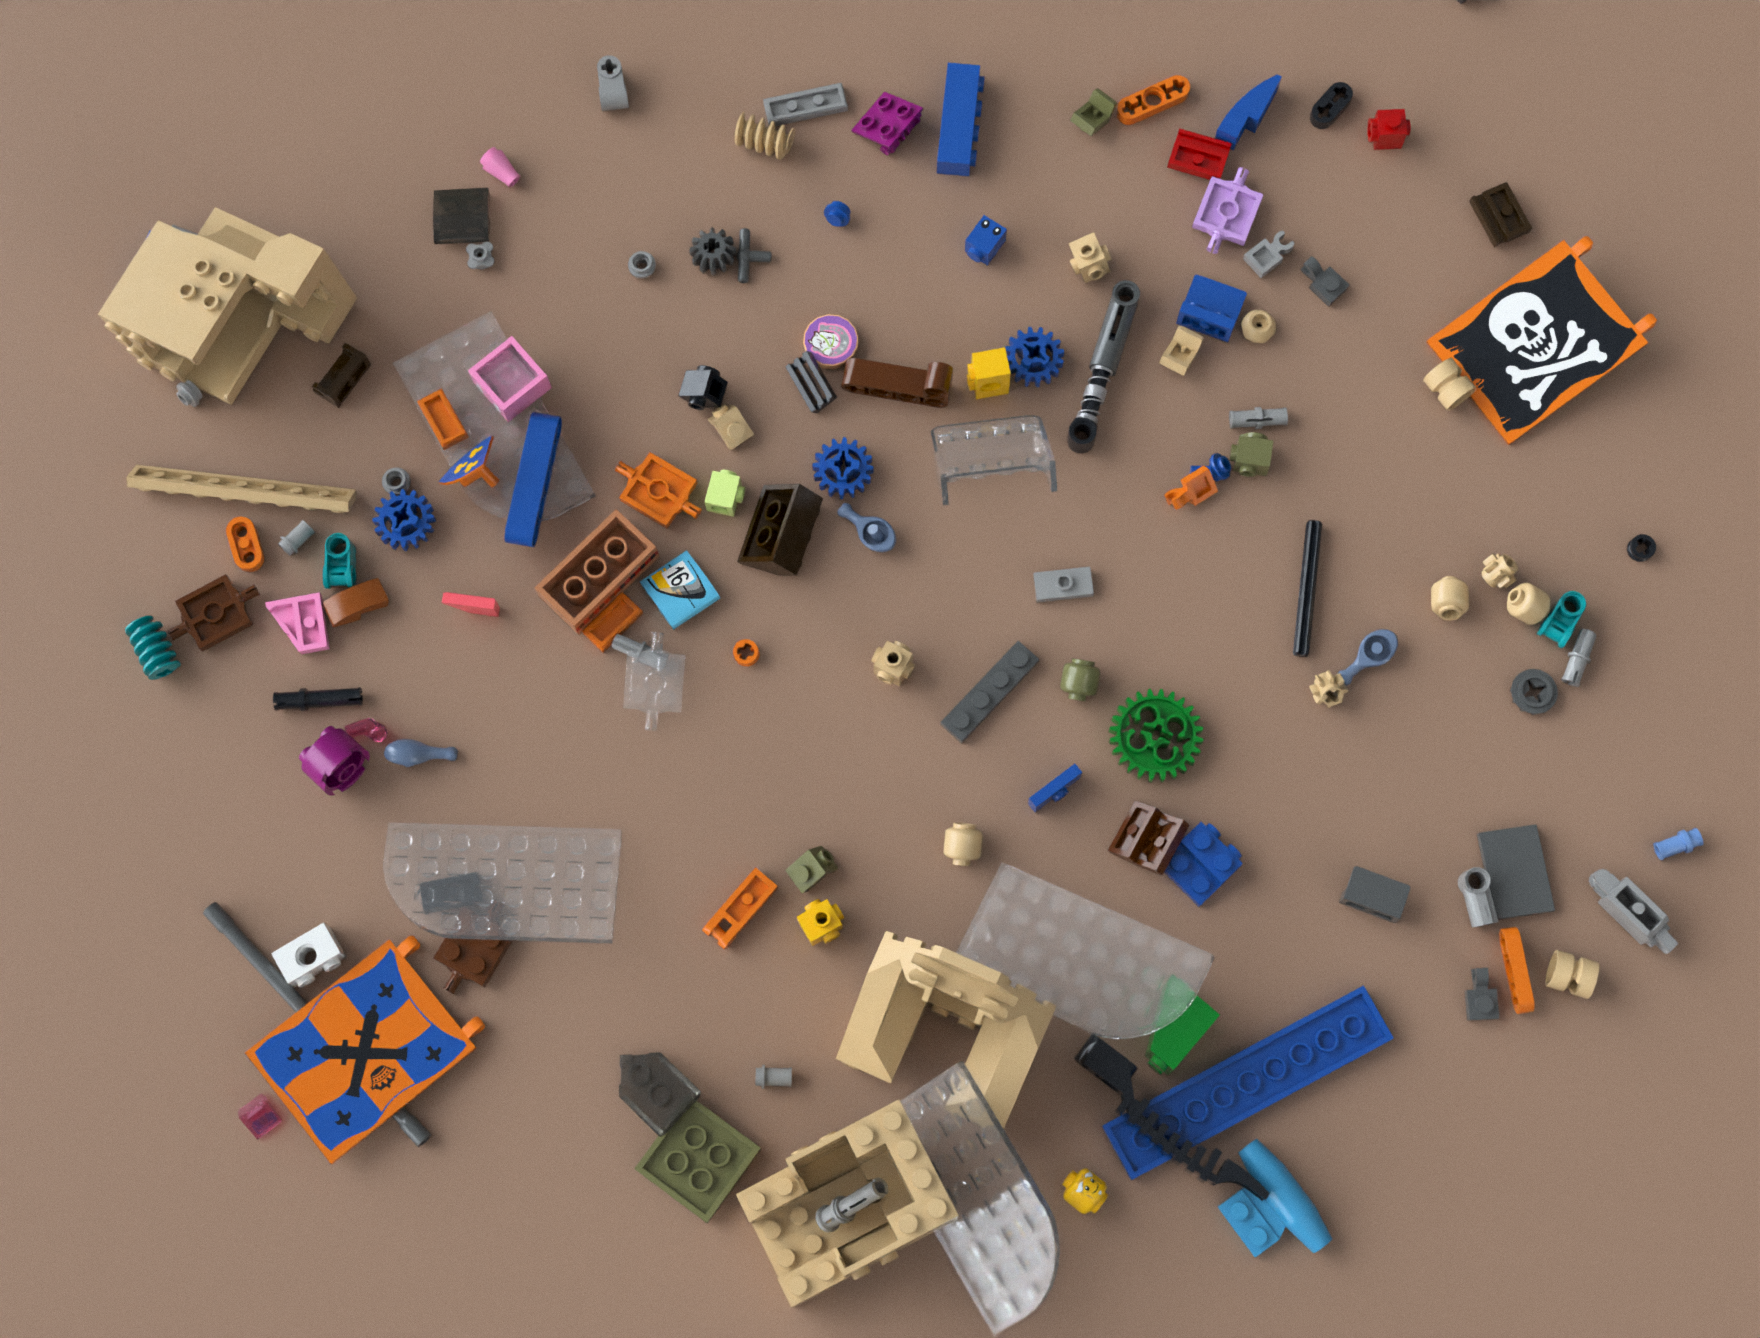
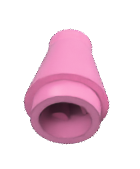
M492 147L482 156L480 163L483 165V170L504 182L508 187H512L520 179V175L502 150Z

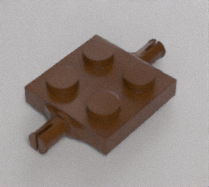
M225 574L176 600L175 602L181 612L182 623L167 630L173 641L189 633L194 638L198 648L203 652L253 625L247 613L245 602L255 598L260 593L255 584L239 592Z
M494 901L487 916L475 914L464 907L462 908L433 957L436 961L447 966L450 972H452L443 989L455 994L462 979L474 981L484 988L486 987L515 938L512 933L502 929L497 923L505 906Z

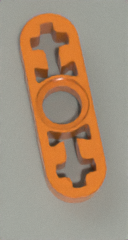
M1175 75L1121 99L1117 107L1118 120L1125 125H1133L1184 102L1188 98L1190 91L1188 79L1181 75ZM1176 85L1177 88H1182V93H1179L1177 90L1172 91L1173 86ZM1157 95L1161 102L1153 106L1146 102V97ZM1125 107H1128L1130 110L1134 109V114L1124 113Z
M1517 927L1500 929V945L1514 1010L1517 1014L1533 1012L1534 997L1520 932Z

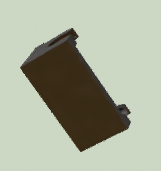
M344 343L342 354L320 383L315 382L312 385L314 393L337 408L341 406L371 366L364 353L347 343Z

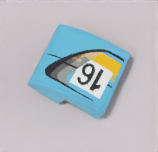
M687 550L640 581L643 589L656 604L660 613L673 630L720 599L713 585Z

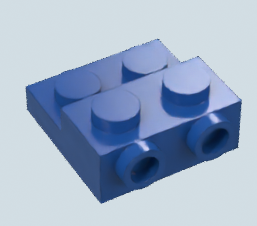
M1202 822L1181 840L1164 872L1198 907L1243 864L1239 860L1242 857L1241 853L1231 844L1226 847L1218 839L1221 834L1212 824L1208 823L1205 826Z

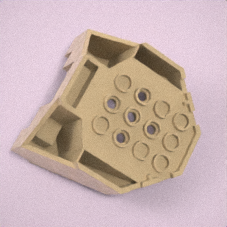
M886 931L866 975L836 1059L852 1069L861 1070L891 1084L926 1006H932L930 1011L941 1017L947 1018L948 1014L959 1018L958 1024L974 1030L975 1026L981 1029L946 1109L980 1123L979 1125L986 1129L1002 1133L1056 1005L1044 1000L1043 1004L1035 1001L1037 994L1023 985L1017 984L1014 988L1011 986L1012 981L1009 980L1008 976L949 949L937 945L931 946L930 950L925 949L926 943L909 937H906L904 942L897 941L898 935Z

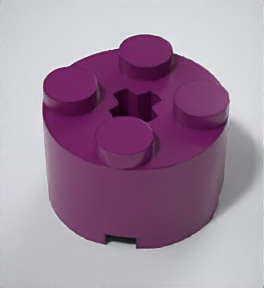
M333 726L325 728L320 738L312 746L306 747L299 755V760L302 762V771L330 796L335 795L332 791L339 789L343 792L350 788L364 773L365 768L362 766L364 760L366 759L369 762L370 759L369 752L344 729H335Z

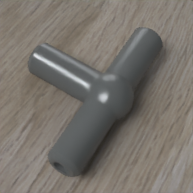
M747 228L740 229L739 251L736 255L738 259V282L747 283L749 281V262H771L772 253L770 251H751L750 230Z

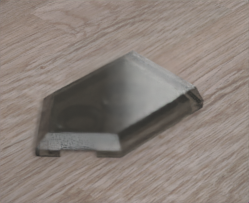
M661 1052L645 1055H620L621 1084L619 1085V1097L659 1137L665 1135L699 1099L701 1091Z

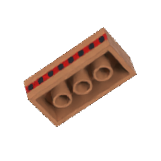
M616 509L534 588L539 598L580 635L621 592H624L660 556L657 547Z

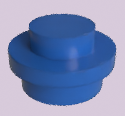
M833 201L824 209V216L831 225L843 227L849 223L851 211L846 204L840 201Z

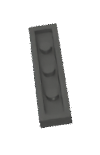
M1017 641L940 722V725L962 744L1039 663V658L1021 642Z

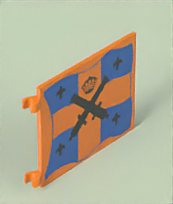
M412 935L407 937L397 948L390 939L245 1052L331 1165L473 1052L476 1047L470 1039L485 1028L483 1021L476 1016L461 1029L405 958L420 948V943Z

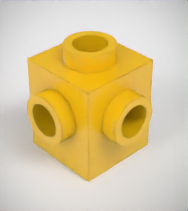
M820 899L809 903L804 907L806 911L797 916V921L812 946L821 941H824L825 944L833 941L840 936L839 931L843 929L841 920L844 919V916L838 905L835 903L831 906L828 899L822 902ZM820 919L827 920L824 924L818 923Z

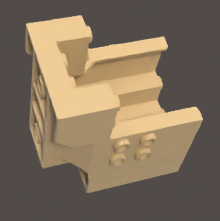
M215 207L198 235L180 231L158 220L98 315L106 323L104 327L117 335L115 339L127 346L126 351L138 358V364L148 370H152L153 367L160 370L159 373L171 381H175L176 378L183 382L189 380L199 390L232 405L281 325L291 331L299 329L303 331L306 337L315 342H318L320 339L329 344L357 300V297L324 248L291 233L279 237Z
M899 1099L837 1132L833 1131L823 1136L809 1147L807 1145L793 1152L792 1156L785 1159L789 1167L736 1194L748 1221L752 1223L778 1276L777 1280L791 1307L802 1304L848 1279L850 1276L854 1280L865 1276L871 1272L869 1266L878 1261L883 1266L899 1257L897 1251L956 1221L959 1216ZM875 1178H882L887 1183L888 1193L885 1194L886 1196L878 1203H871L856 1212L851 1222L841 1223L839 1228L831 1233L824 1232L818 1226L815 1217L817 1209L821 1206L830 1205L832 1200L838 1196L847 1197Z

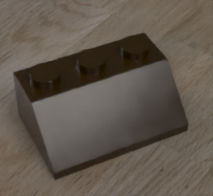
M801 484L764 485L737 562L778 576H797L807 544L811 539L816 518L820 513L823 498Z

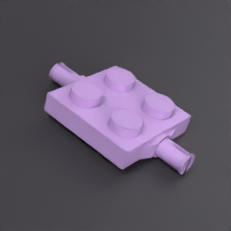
M1238 168L1234 181H1224L1213 176L1210 179L1192 228L1212 236L1207 247V251L1210 253L1214 243L1213 254L1218 253L1222 240H1228L1242 246L1246 242L1263 198V194L1250 190L1244 185L1249 174L1247 169L1244 170L1240 178L1243 168Z

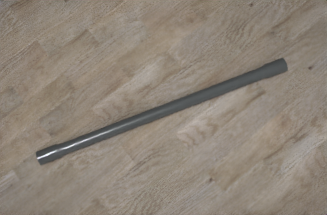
M217 902L212 903L204 910L203 915L220 933L227 937L295 1012L308 1004L235 925L233 919ZM404 1107L392 1116L417 1147L422 1146L432 1136L420 1121Z

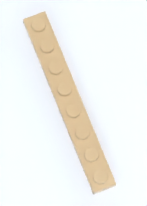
M136 465L126 477L127 487L138 488L140 491L158 490L165 491L168 494L184 493L193 494L195 497H220L226 501L237 499L246 500L253 504L262 502L273 503L280 507L299 506L307 510L326 509L334 513L349 512L356 501V489Z

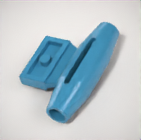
M1255 1139L1238 1152L1248 1173L1270 1194L1266 1200L1261 1201L1245 1188H1241L1221 1203L1218 1208L1253 1256L1257 1257L1280 1240L1285 1227L1312 1253H1316L1332 1240V1237L1315 1204L1287 1167L1258 1139Z

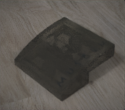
M488 187L434 190V244L489 242L490 193Z

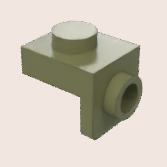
M1096 88L1092 92L1089 101L1073 113L1070 121L1082 131L1092 136L1109 123L1117 102L1099 88Z
M818 846L806 851L785 871L800 892L805 893L827 874L835 872L838 867L834 862L833 855L827 849H824L823 846Z

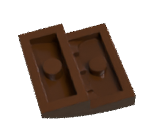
M1135 801L1108 851L1127 862L1162 876L1184 837L1189 824L1183 819L1162 813L1154 806Z

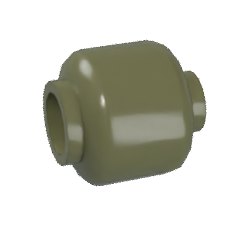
M1072 658V662L1064 665L1060 688L1064 692L1069 693V699L1085 701L1086 696H1094L1097 693L1100 670L1094 666L1095 662Z

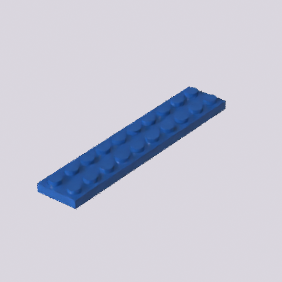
M1363 985L1149 1100L1150 1103L1142 1115L1147 1118L1152 1111L1157 1113L1159 1116L1152 1127L1157 1130L1162 1123L1169 1126L1163 1135L1167 1140L1174 1132L1180 1135L1179 1140L1175 1144L1178 1149L1186 1140L1192 1142V1147L1389 1042L1394 1037ZM1127 1113L1104 1124L1102 1128L1130 1180H1133L1173 1157L1163 1155L1160 1152L1162 1149L1158 1145L1154 1147L1148 1143L1150 1139L1146 1135L1142 1137L1138 1134L1139 1129L1135 1125L1129 1126L1126 1123L1128 1118Z

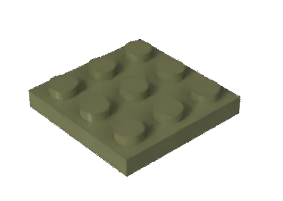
M688 1094L637 1164L635 1170L703 1221L709 1223L762 1148Z

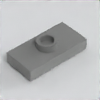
M1090 567L1036 572L1033 574L1037 603L1093 597L1094 595Z

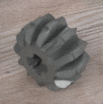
M711 227L710 233L706 234L703 230H700V238L693 237V246L690 247L689 253L693 257L692 263L694 266H700L702 273L710 269L711 274L714 276L716 269H720L725 273L726 265H733L734 258L732 256L736 255V247L732 246L734 244L733 238L731 236L726 237V232L723 229L716 234L715 229Z

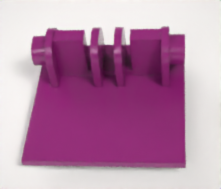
M883 92L851 131L881 144L880 150L885 155H889L896 151V148L900 145L899 141L903 142L906 139L905 135L909 136L911 130L920 123L923 107Z

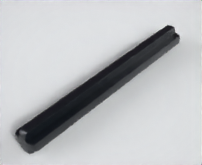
M1308 520L1305 530L1293 655L1298 657H1307L1310 651L1322 522L1317 520Z

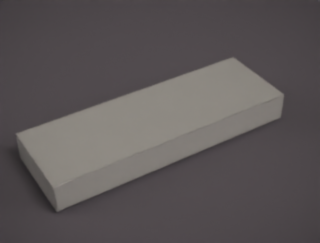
M842 83L763 99L768 125L775 121V126L848 111Z

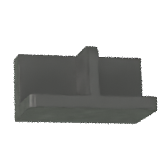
M1355 866L1347 888L1341 894L1339 903L1395 924L1401 918L1410 886Z

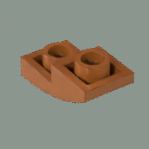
M375 578L335 594L323 601V607L334 628L360 620L362 613L387 607L389 599L379 578Z

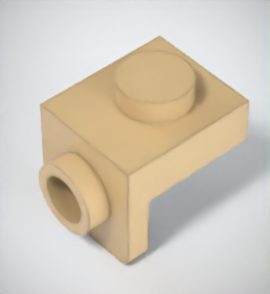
M1179 326L1173 340L1162 355L1159 364L1184 376L1200 349L1204 339L1203 336L1183 326Z
M722 404L721 407H717L712 411L713 416L708 419L730 450L754 435L742 414L734 405L730 404L727 406Z

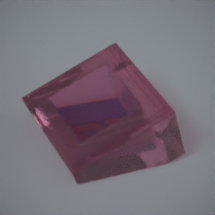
M262 1093L238 1111L239 1119L257 1140L282 1121Z

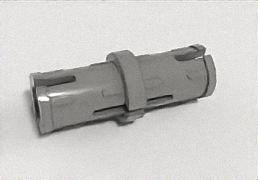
M1255 407L1254 410L1229 411V425L1231 429L1240 427L1262 429L1263 426H1285L1288 423L1286 407L1278 409Z

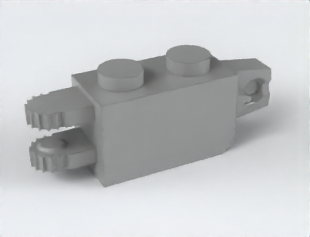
M1599 869L1590 875L1589 885L1601 897L1597 903L1640 945L1644 943L1650 947L1656 945L1665 954L1670 953L1677 946L1678 942L1667 932L1670 929L1667 925L1669 921L1668 916L1628 877L1619 881L1607 869Z

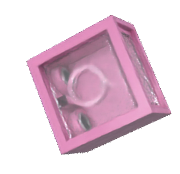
M512 336L468 370L473 383L507 422H510L552 388L547 375Z

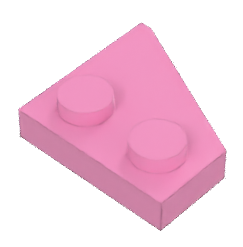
M320 592L265 602L267 609L301 655L330 649L323 598Z

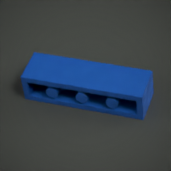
M948 62L937 157V174L969 176L970 166H976L977 150H972L973 142H978L980 125H975V117H981L982 101L977 100L978 92L983 93L985 80V76H980V65Z

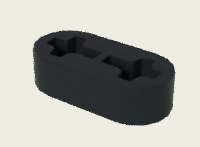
M1344 82L1334 83L1314 104L1310 113V121L1314 127L1318 129L1330 127L1349 106L1353 97V91L1348 84ZM1343 93L1345 95L1344 98H1339L1336 103L1333 102L1336 94ZM1328 108L1329 112L1327 117L1324 116L1322 117V119L1319 118L1318 114H1322Z

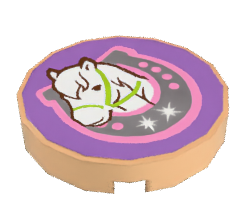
M827 314L817 317L808 325L804 332L803 346L805 351L812 352L821 368L837 369L841 365L846 364L847 359L854 358L858 351V335L855 327L848 319L839 315Z

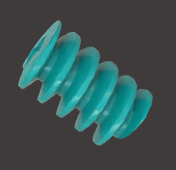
M144 616L128 624L125 628V633L130 637L129 642L134 646L135 654L139 656V663L144 666V674L150 680H156L171 674L181 666V663L178 660L170 661L177 654L175 651L166 652L172 646V643L170 641L162 642L168 635L165 631H159L163 627L162 622H152L154 620L153 616Z

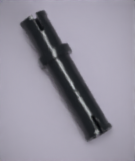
M361 687L315 691L300 688L297 692H274L273 703H276L274 710L300 709L301 711H308L309 708L362 706L363 695H360V693L363 691Z

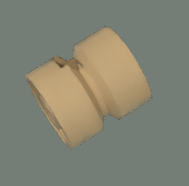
M1452 357L1437 365L1423 379L1432 392H1439L1438 400L1447 411L1459 406L1477 389L1467 376H1460L1462 369Z
M1555 950L1548 965L1545 985L1562 992L1569 989L1572 995L1589 999L1598 979L1599 963L1583 957L1575 960L1573 954Z

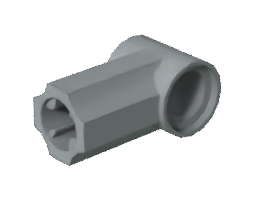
M1480 867L1464 871L1458 878V887L1464 895L1472 928L1499 922L1490 890L1491 877L1485 869ZM1470 874L1476 875L1479 878L1480 886L1478 889H1474L1469 885L1468 878Z

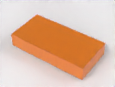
M442 388L417 401L443 450L469 437Z
M621 592L582 633L599 650L604 652L612 645L617 634L622 635L643 614V611Z

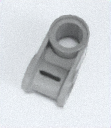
M607 55L602 57L597 64L600 86L598 88L602 111L629 108L626 84L624 83L620 61L614 56Z

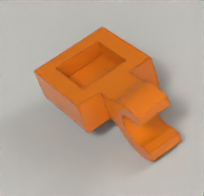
M1203 465L1180 480L1183 485L1182 488L1172 489L1165 493L1164 496L1169 505L1173 504L1177 510L1189 501L1194 506L1198 505L1217 493L1218 489L1210 470Z

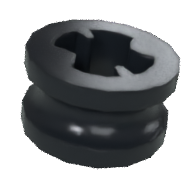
M1646 534L1635 536L1627 545L1628 556L1637 562L1648 560L1656 551L1655 541ZM1638 542H1640V545L1644 543L1647 546V549L1644 551L1646 555L1643 554V551L1637 552Z

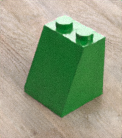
M1174 975L1163 988L1145 1057L1149 1059L1147 1064L1159 1075L1163 1072L1169 1075L1220 1016L1218 1012Z

